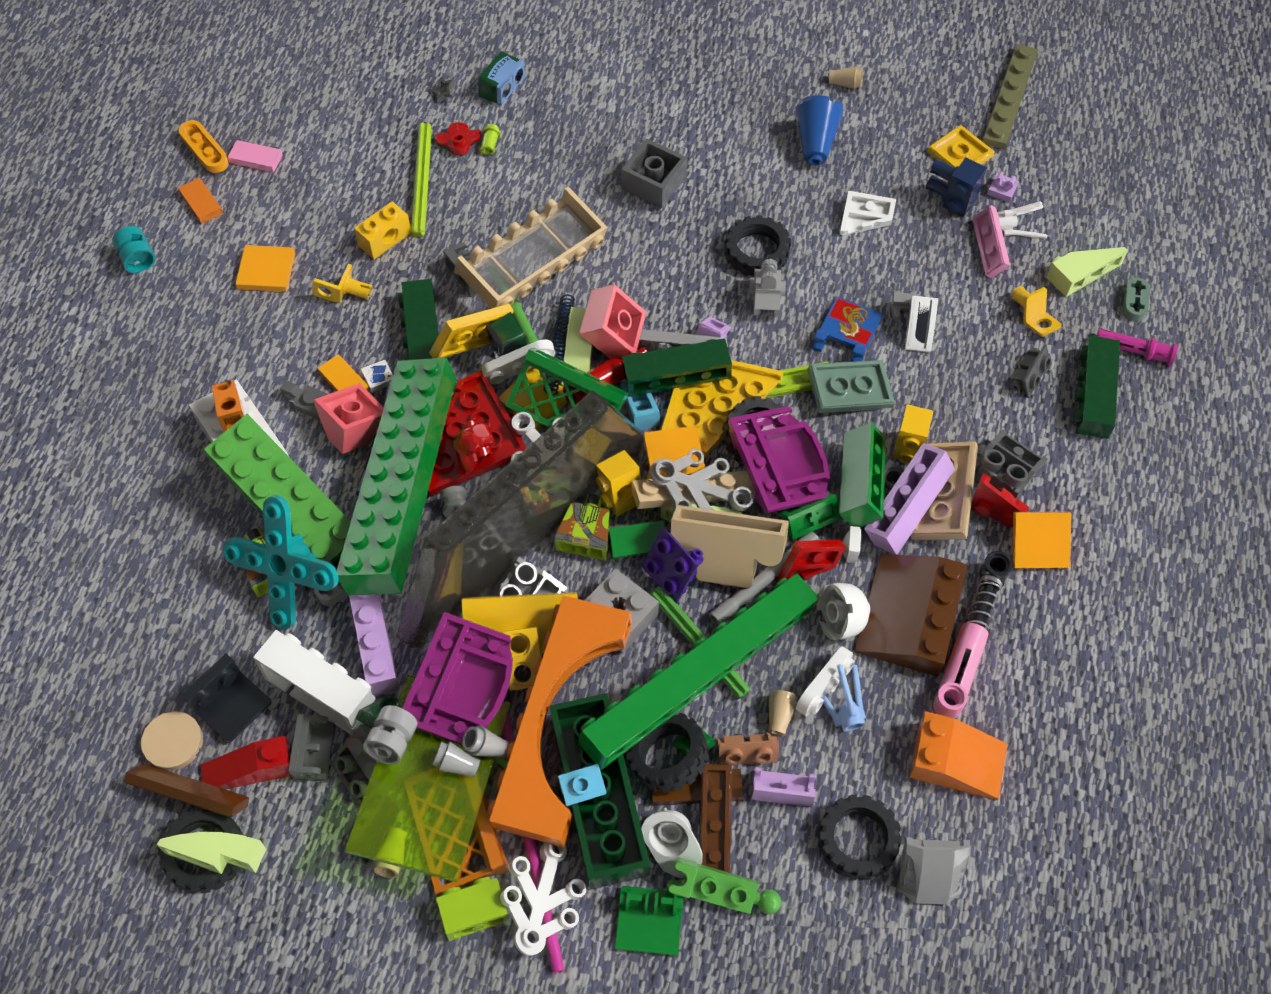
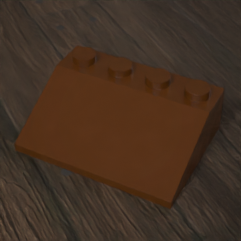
M881 554L868 599L870 605L869 619L864 630L859 633L854 652L938 677L945 664L968 564L935 556Z

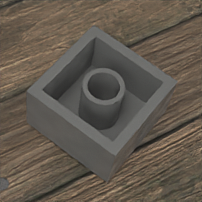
M646 138L621 169V189L663 208L686 178L688 157Z

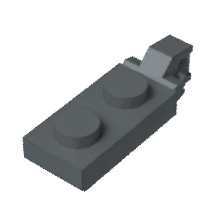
M285 381L280 390L283 397L290 399L289 404L294 406L295 410L320 420L314 399L328 395V393L309 385L301 384L298 387L296 384Z

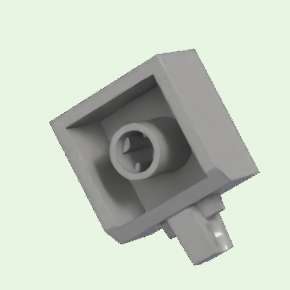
M616 568L585 600L631 612L633 623L625 649L619 650L621 653L626 651L654 621L659 611V601Z

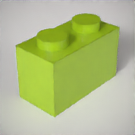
M483 877L475 880L472 883L473 886L464 889L453 887L445 890L442 893L443 896L436 897L449 941L510 921L506 907L500 900L502 892L497 878Z

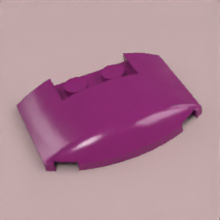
M788 406L732 417L728 420L734 450H738L755 490L754 497L766 513L814 503L829 495V492H826L827 482L830 480V473L823 448L809 425L804 420L799 422L790 415L793 410Z
M444 612L402 708L416 718L418 722L417 729L463 746V737L468 728L479 725L487 728L498 713L509 688L513 667V658L509 645L512 644L511 637Z

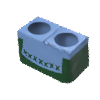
M501 51L478 79L479 97L502 105L524 79V61ZM519 75L522 78L515 84V76ZM508 83H510V91L505 98H503V90Z

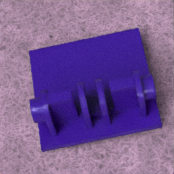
M663 526L641 567L677 604L682 594L687 591L688 583L696 575L697 567L703 562V552L699 549L687 552Z

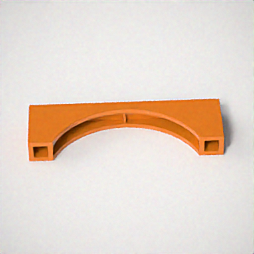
M563 596L560 605L556 604L552 615L554 625L552 631H547L543 647L546 649L543 658H538L535 665L534 674L537 675L534 686L530 685L528 687L525 702L528 704L525 713H520L518 717L515 742L511 741L507 750L509 762L506 771L502 770L497 781V788L500 789L496 800H491L487 812V817L490 818L489 822L495 829L560 847L565 846L573 816L570 810L553 793L544 774L541 759V736L545 717L555 695L577 670L602 655L625 649L633 623L631 612Z

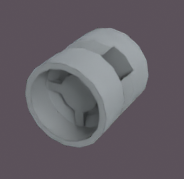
M384 706L375 720L374 727L370 730L363 743L365 752L370 757L385 764L399 763L407 748V742L411 740L417 728L418 722L416 718L400 707Z

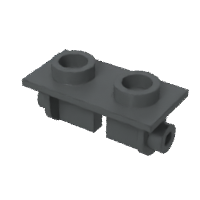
M1044 344L1041 351L1038 348L1028 350L1020 364V367L1023 369L1018 368L1010 380L1011 389L1014 391L1025 390L1027 398H1030L1034 389H1038L1042 375L1051 366V356L1048 354L1046 344Z

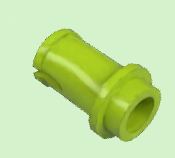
M488 124L482 130L483 140L480 152L486 155H494L496 142L500 138L501 132L498 126Z

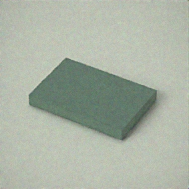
M883 360L810 364L807 369L819 413L893 408L895 405Z

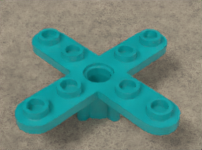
M273 495L265 499L263 503L265 544L240 537H232L223 544V554L225 559L235 566L267 575L270 620L278 629L287 630L296 623L294 583L322 591H329L337 586L339 577L332 564L317 559L316 554L310 552L308 546L303 542L301 534L292 536L289 505L283 497Z

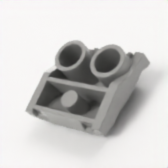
M518 557L501 577L489 597L563 593L567 587L546 571Z
M906 837L898 878L899 892L915 903L942 905L950 903L962 892L961 884L964 869L970 855V840H919Z

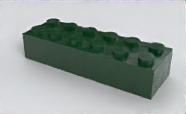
M608 693L550 705L551 721L563 774L595 765L594 761L578 744L582 732L580 729L591 718L594 717L597 720L604 715V710L610 705ZM623 754L600 770L607 792L605 795L571 805L589 890L650 876V861Z

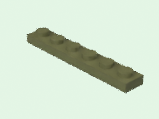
M1016 44L983 139L984 144L1005 150L1039 49Z

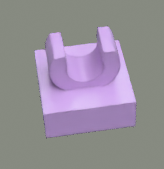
M1001 171L999 174L996 173L987 195L1010 203L1019 181L1016 180V176L1009 178L1004 176V172Z

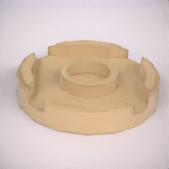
M177 711L163 713L154 718L145 728L141 738L142 752L148 762L157 768L167 771L182 769L192 763L203 745V732L197 721L187 713Z

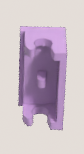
M755 767L751 800L812 807L815 798L814 782L816 774L802 776L762 771L761 767Z

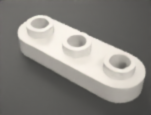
M538 340L489 361L482 366L483 376H487L491 384H500L505 379L520 374L528 349L535 347L554 357L553 343L549 340Z
M843 646L837 650L800 697L796 706L798 712L807 717L811 713L815 715L824 702V696L827 693L831 695L839 684L837 665L841 664L843 666L845 675L852 669L855 662L852 659L853 652Z

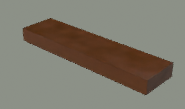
M145 763L127 771L125 775V782L127 784L227 817H233L248 807L249 797Z
M704 764L705 769L701 774L699 845L702 851L701 865L730 873L732 765Z

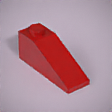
M285 736L256 741L201 764L202 782L226 790L291 776L288 771L292 752L291 746Z

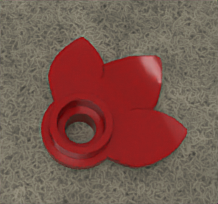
M455 122L449 125L447 132L436 133L435 140L441 146H448L452 154L464 155L469 152L471 143L479 141L482 134L479 129L469 130L466 123Z

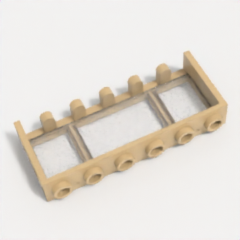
M567 187L564 190L561 201L556 203L553 199H550L541 214H538L535 210L531 211L527 216L526 223L520 226L517 222H514L509 227L508 234L505 237L501 238L498 234H495L490 240L489 247L485 250H482L480 246L475 247L468 261L462 255L459 256L454 273L460 275L491 309L506 304L511 306L514 300L520 296L522 298L526 297L538 284L544 285L556 272H563L572 261L581 260L590 249L600 247L605 241L604 236L608 227Z

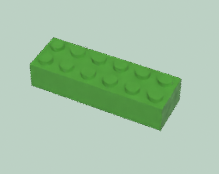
M248 413L204 449L207 459L262 516L265 499L273 495L283 497L290 508L292 536L301 534L303 542L308 546L311 553L316 554L317 559L326 561L333 566L340 560L351 521Z

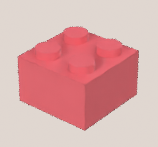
M615 284L591 290L579 334L608 358L621 359L622 356L636 353L646 311Z

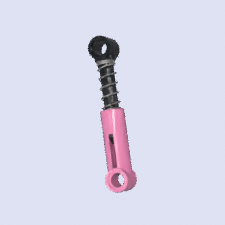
M993 551L989 553L980 568L979 592L974 595L975 602L971 605L972 612L968 614L969 621L963 623L959 629L933 702L936 714L957 718L967 703V697L988 638V631L986 630L988 625L986 623L991 618L990 611L995 608L993 602L998 599L996 594L1004 586L1013 567L1011 558L1004 552ZM991 567L999 569L1000 572L994 571ZM962 666L964 669L959 684L954 683L959 668ZM944 698H951L956 705H949Z

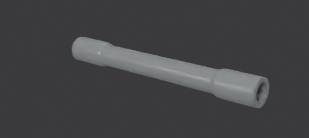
M814 532L802 536L797 541L820 539ZM793 545L783 554L779 564L768 566L753 579L750 588L743 587L731 598L726 599L710 612V620L718 627L721 623L729 620L744 604L776 579Z

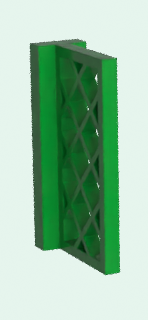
M535 347L528 349L524 358L526 359L505 406L519 413L527 412L532 416L533 420L553 429L552 420L574 413L579 428L570 430L566 436L571 438L577 434L575 432L581 431L586 446L601 452L629 393ZM530 366L540 371L543 381L532 385L529 384L526 374ZM546 374L552 376V378L547 379ZM558 379L564 383L566 393L554 397L548 382ZM523 381H524V384H525L526 387L520 389V387H521V385H522V383H523ZM544 384L549 399L536 403L531 388ZM569 385H571V386H573V387H575V388H577V389L570 390ZM524 390H527L532 405L526 407L514 403L517 394ZM578 391L587 393L590 404L577 408L572 393ZM568 395L573 410L560 414L555 399ZM593 397L599 399L600 401L594 402ZM551 401L556 416L546 419L541 416L538 405ZM606 402L614 406L615 408L611 416L601 420L596 405ZM592 407L597 421L584 426L578 411ZM534 408L535 413L528 409ZM608 421V423H607V425H606V427H605V429H604L602 423ZM564 424L559 425L557 429H563L565 427ZM595 425L599 426L602 436L598 444L588 439L585 431L586 428Z

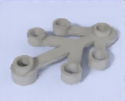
M692 449L686 456L673 462L669 459H658L650 468L652 480L660 486H665L674 502L673 512L678 504L692 507L690 501L683 497L677 484L686 487L697 508L714 510L710 507L703 493L730 502L731 507L737 511L746 510L752 505L754 500L752 492L746 487H738L731 491L705 481L713 476L721 477L729 470V463L724 458L716 459L710 466L691 475L679 472L688 466L698 467L703 462L704 454L699 449ZM691 455H696L698 462L693 461ZM716 464L722 465L723 471H720ZM659 470H664L667 474V477H663L659 473ZM736 497L741 498L742 505L737 502Z

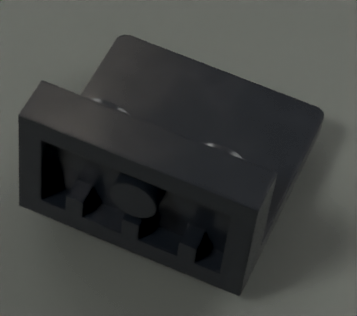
M227 653L181 694L188 706L227 743H231L272 704L271 699L240 672L235 661Z

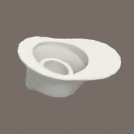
M664 808L645 819L642 825L644 841L663 871L680 878L686 876L685 873L675 868L674 859L676 857L702 864L700 845L691 831L688 819L682 813Z

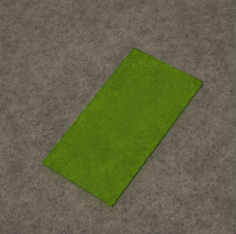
M407 675L396 705L397 707L403 708L416 677ZM503 701L495 718L486 728L500 738L511 704L507 701ZM416 728L411 740L407 742V748L399 763L390 765L376 761L346 845L345 853L450 880L451 882H457L495 757L471 755L480 760L474 777L438 771L439 767L432 765V762L441 742L446 744L451 742L466 753L468 751L460 744Z

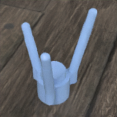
M838 664L837 669L846 703L838 707L840 711L838 714L826 695L823 698V704L832 716L835 727L841 726L842 730L847 732L863 727L866 716L862 705L857 665L854 664L852 667L855 702H853L843 666Z

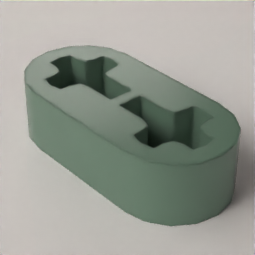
M1135 277L1130 279L1125 287L1123 315L1130 321H1141L1148 311L1150 286L1146 280ZM1134 287L1138 288L1139 295H1135L1136 289ZM1133 304H1137V311L1139 312L1134 311Z

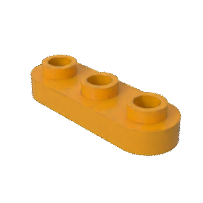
M195 120L186 121L181 124L179 133L182 141L205 169L211 173L224 171L229 164L226 153L203 125Z

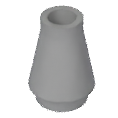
M472 726L465 732L463 748L470 755L504 758L507 755L509 742L501 739L483 726Z
M441 742L432 765L439 767L438 771L474 777L480 760L472 757L451 742L448 744Z

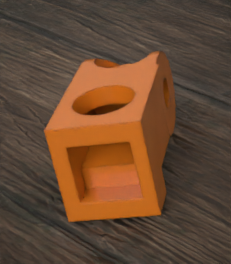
M234 379L212 385L217 417L223 432L245 416Z

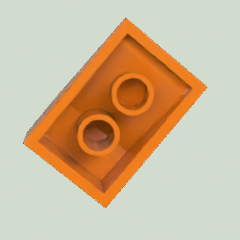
M925 711L918 727L909 778L999 800L1007 743L955 718Z

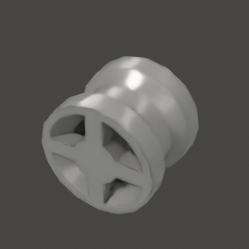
M451 486L441 491L440 499L444 504L442 509L446 518L462 517L470 512L469 503L465 500L467 492L464 487Z

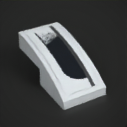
M912 296L905 350L931 352L938 298Z

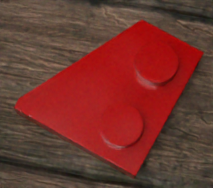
M983 473L972 498L970 510L975 511L979 516L990 517L1000 521L1007 527H1013V512H1028L1030 507L1013 497L1005 488L1000 489V491L989 484L991 477Z
M841 540L795 541L776 583L783 578L789 580L795 574L801 576L803 580H807L818 573H824L835 568L846 546Z

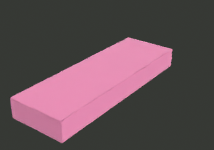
M989 205L973 217L972 220L985 275L993 278L1009 267L1010 263L997 209Z

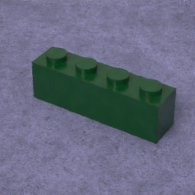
M432 278L401 282L402 292L398 293L399 307L404 308V313H400L401 327L406 328V333H402L404 349L408 348L409 353L404 354V360L431 359L432 356L429 352L439 335Z
M1089 335L1085 345L1081 344L1079 347L1078 360H1082L1077 369L1076 380L1080 381V386L1076 389L1074 399L1075 402H1079V405L1075 409L1073 423L1077 424V434L1108 439L1115 427L1120 340Z
M725 338L710 339L706 342L683 344L678 347L659 348L655 351L622 356L629 397L731 379L732 362Z

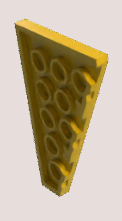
M731 360V379L675 388L661 430L697 426L701 450L705 458L723 440L724 431H722V427L727 415L734 406L748 397L753 399L754 396H761V399H765L768 393L778 386L784 371ZM650 469L648 472L647 479H651Z

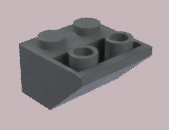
M375 722L360 724L330 762L360 810L370 805L372 799L376 800L378 796L382 797L403 784V781L417 767L406 750L400 762L392 765L379 762L365 752L363 743L370 730L374 727Z

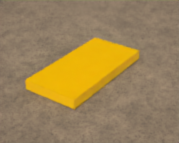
M577 592L462 598V615L465 620L501 633L508 630L538 626L541 653H543L546 649L543 647L547 631H552L554 625L552 615L556 604L560 605L563 596L576 599L578 597ZM515 636L512 638L511 647L514 651L523 652L526 650L527 641L524 637Z

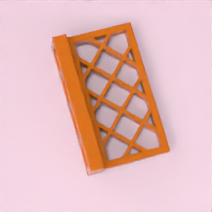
M439 767L403 781L437 896L442 895L447 889L453 887L461 888L473 883L477 879L509 872V865L498 830L493 828L489 822L490 818L487 817L489 802L478 769L474 777L458 774L459 779L454 789L441 785L445 774L449 772L438 771ZM424 782L433 785L425 801L415 796L413 786ZM461 787L464 794L459 793ZM438 788L451 793L443 809L430 804ZM456 796L466 800L467 808L462 818L449 812ZM418 803L422 804V807H421L420 810H419ZM428 807L441 813L433 829L425 826L422 820ZM469 815L471 816L472 822L467 820ZM446 816L459 821L452 837L439 832ZM465 824L473 827L476 832L470 846L457 840ZM426 831L431 833L429 838L427 837ZM436 836L449 841L442 857L433 854L431 851V845ZM478 843L480 845L481 851L476 849ZM455 844L468 850L460 866L447 860ZM473 853L482 856L486 865L485 869L475 873L466 869ZM434 859L439 861L437 867L435 865ZM446 864L457 869L458 871L453 881L442 886L439 875L444 865ZM463 873L468 874V876L461 878Z

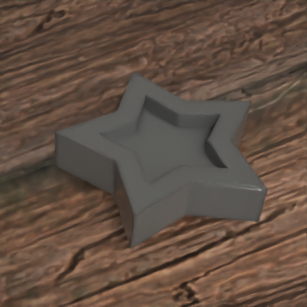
M440 77L438 85L432 89L437 95V102L440 103L447 97H454L452 89L456 81L453 79L446 81Z

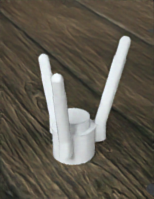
M1039 201L1015 209L997 212L1003 235L1047 238V235L1042 233L1013 230V227L1017 226L1018 215L1042 209V202Z

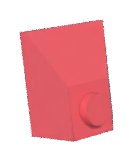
M360 383L314 399L316 410L328 440L342 454L365 446L377 432L384 407Z

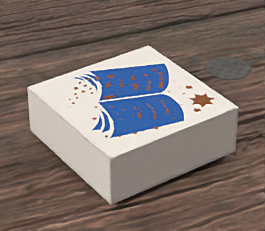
M386 360L361 369L371 393L388 387L389 381L393 378Z

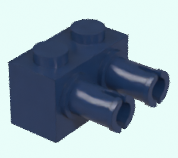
M965 157L961 164L955 168L936 158L931 166L930 173L948 182L932 175L925 189L944 197L943 207L948 209L949 212L964 217L978 198L987 167Z

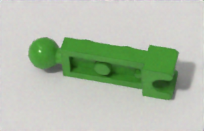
M676 857L674 859L675 868L685 873L686 876L680 881L674 879L668 881L667 890L670 893L687 898L692 897L751 914L753 904L757 905L760 911L765 914H774L781 907L780 895L772 889H766L761 893L757 892L759 883L756 880L697 864V862Z

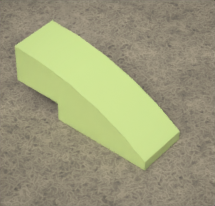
M571 307L564 362L587 373L591 368L594 346L579 334L586 308Z
M223 832L179 834L162 838L157 844L167 855L222 874L227 863L256 873L267 850L260 840Z

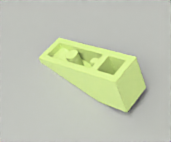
M1125 247L1076 251L1070 252L1063 257L1058 256L1050 263V269L1046 278L1067 297L1119 267L1128 250Z

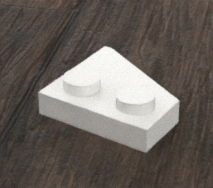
M848 191L840 235H848L891 225L896 199Z

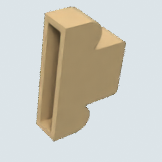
M677 505L671 519V534L687 552L693 551V549H699L703 552L704 560L697 567L696 577L699 581L718 583L723 586L731 585L750 588L755 576L757 560L765 566H775L781 562L787 543L789 521Z

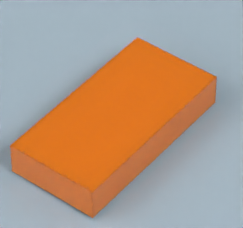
M200 178L178 187L181 196L201 224L223 214L221 207Z

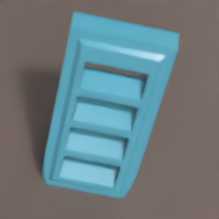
M626 383L620 384V389L628 392ZM646 393L630 397L628 394L625 404L635 431L659 426L660 413L652 394Z

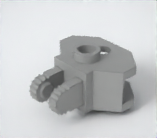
M764 260L761 269H754V280L750 279L749 295H753V315H759V310H773V315L779 316L780 297L785 296L786 281H781V270H777L776 260Z

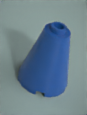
M814 95L804 98L803 103L797 104L796 114L804 160L810 165L818 166L828 158L843 116V106L838 100H836V103L829 101L828 96Z

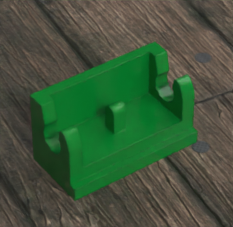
M830 492L828 497L788 513L785 509L777 511L783 520L789 521L787 535L793 540L841 519L837 496Z
M664 520L609 528L608 535L612 559L616 560L620 557L648 554L660 529L663 526L665 527Z

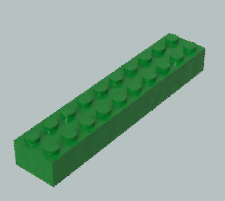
M447 357L397 361L337 568L338 581L348 596L402 594L456 382L455 374Z

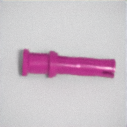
M1103 328L1099 329L1097 337L1120 340V350L1143 355V358L1147 361L1153 359L1165 362L1170 367L1175 360L1178 350V344L1171 346L1157 342L1155 338H1149L1147 341L1104 330Z

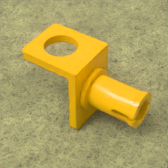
M351 264L347 265L338 286L316 278L312 282L314 296L340 303L343 296L347 293L368 300V295L371 294L373 288L371 284L352 279ZM319 287L327 288L331 294L322 292Z
M1022 286L1013 290L1011 299L1024 307L1023 322L1026 326L1041 337L1061 328V323L1046 313L1047 289L1045 287L1029 293ZM1045 321L1049 322L1051 326L1041 328L1037 324Z

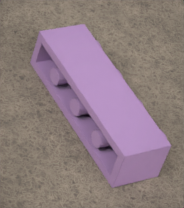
M925 443L921 445L885 498L883 519L867 524L865 527L866 533L875 546L895 555L900 552L955 470L945 450Z
M349 595L365 680L371 686L372 695L375 697L399 691L400 688L381 595Z

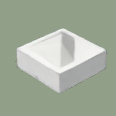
M850 526L849 532L843 539V544L846 546L843 551L846 559L845 563H857L861 543L860 527Z

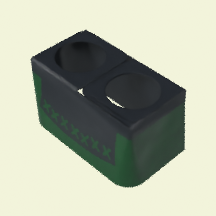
M512 312L486 326L493 355L496 352L498 357H501L527 345L525 334Z

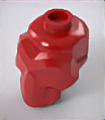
M476 419L462 424L463 430L459 431L456 439L452 441V447L456 450L457 460L463 474L469 473L478 463V460L493 454L490 448L494 443L488 424L477 423Z

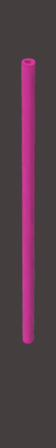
M504 699L497 713L502 739L510 744L511 741L515 742L506 699ZM523 836L527 858L530 863L532 881L537 889L542 873L537 841ZM552 910L544 913L542 925L554 920ZM554 933L546 938L552 974L565 971L557 933Z

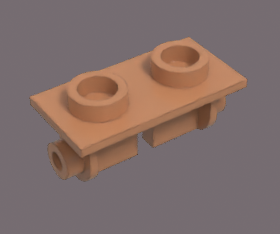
M770 733L749 735V741L744 742L743 735H723V738H717L719 765L778 762L779 740H777V736H771Z

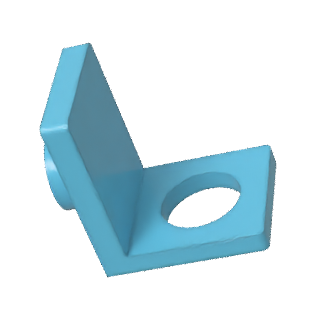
M598 764L558 776L566 807L607 793Z

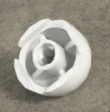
M832 583L823 586L818 594L820 599L816 605L817 610H822L826 623L819 621L824 634L832 640H843L852 638L862 632L867 625L870 614V605L863 592L858 587L848 583Z

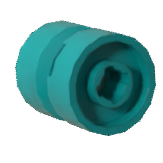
M126 226L115 232L112 237V243L125 270L136 274L150 269L154 265L156 257L142 229L136 226Z

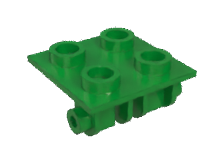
M622 886L615 949L678 956L683 896L670 893L668 890Z

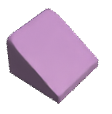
M708 317L698 325L695 335L723 339L731 327L712 317Z

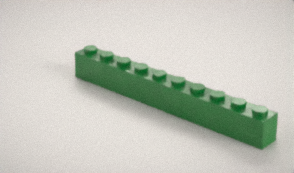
M795 574L789 580L783 578L775 585L774 591L769 594L766 592L762 593L754 601L752 607L740 609L733 617L734 620L730 623H721L713 631L711 637L699 639L692 646V650L685 655L682 652L671 661L670 667L665 670L660 668L655 671L648 679L649 682L644 686L638 684L627 693V698L622 702L614 701L604 710L603 716L597 720L594 717L588 720L580 729L582 732L578 744L594 763L599 765L600 770L604 769L813 611L820 597L798 574Z

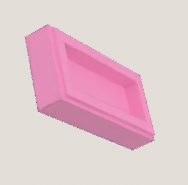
M237 140L228 156L229 163L274 172L282 157L281 149Z

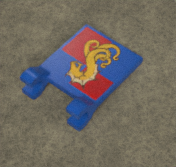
M836 297L821 328L814 337L815 342L812 349L822 352L827 339L854 348L850 362L862 361L884 313Z

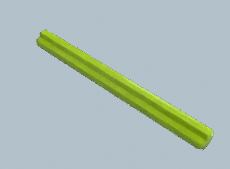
M428 122L420 123L418 127L411 224L412 236L423 237L425 235L432 135L431 124Z

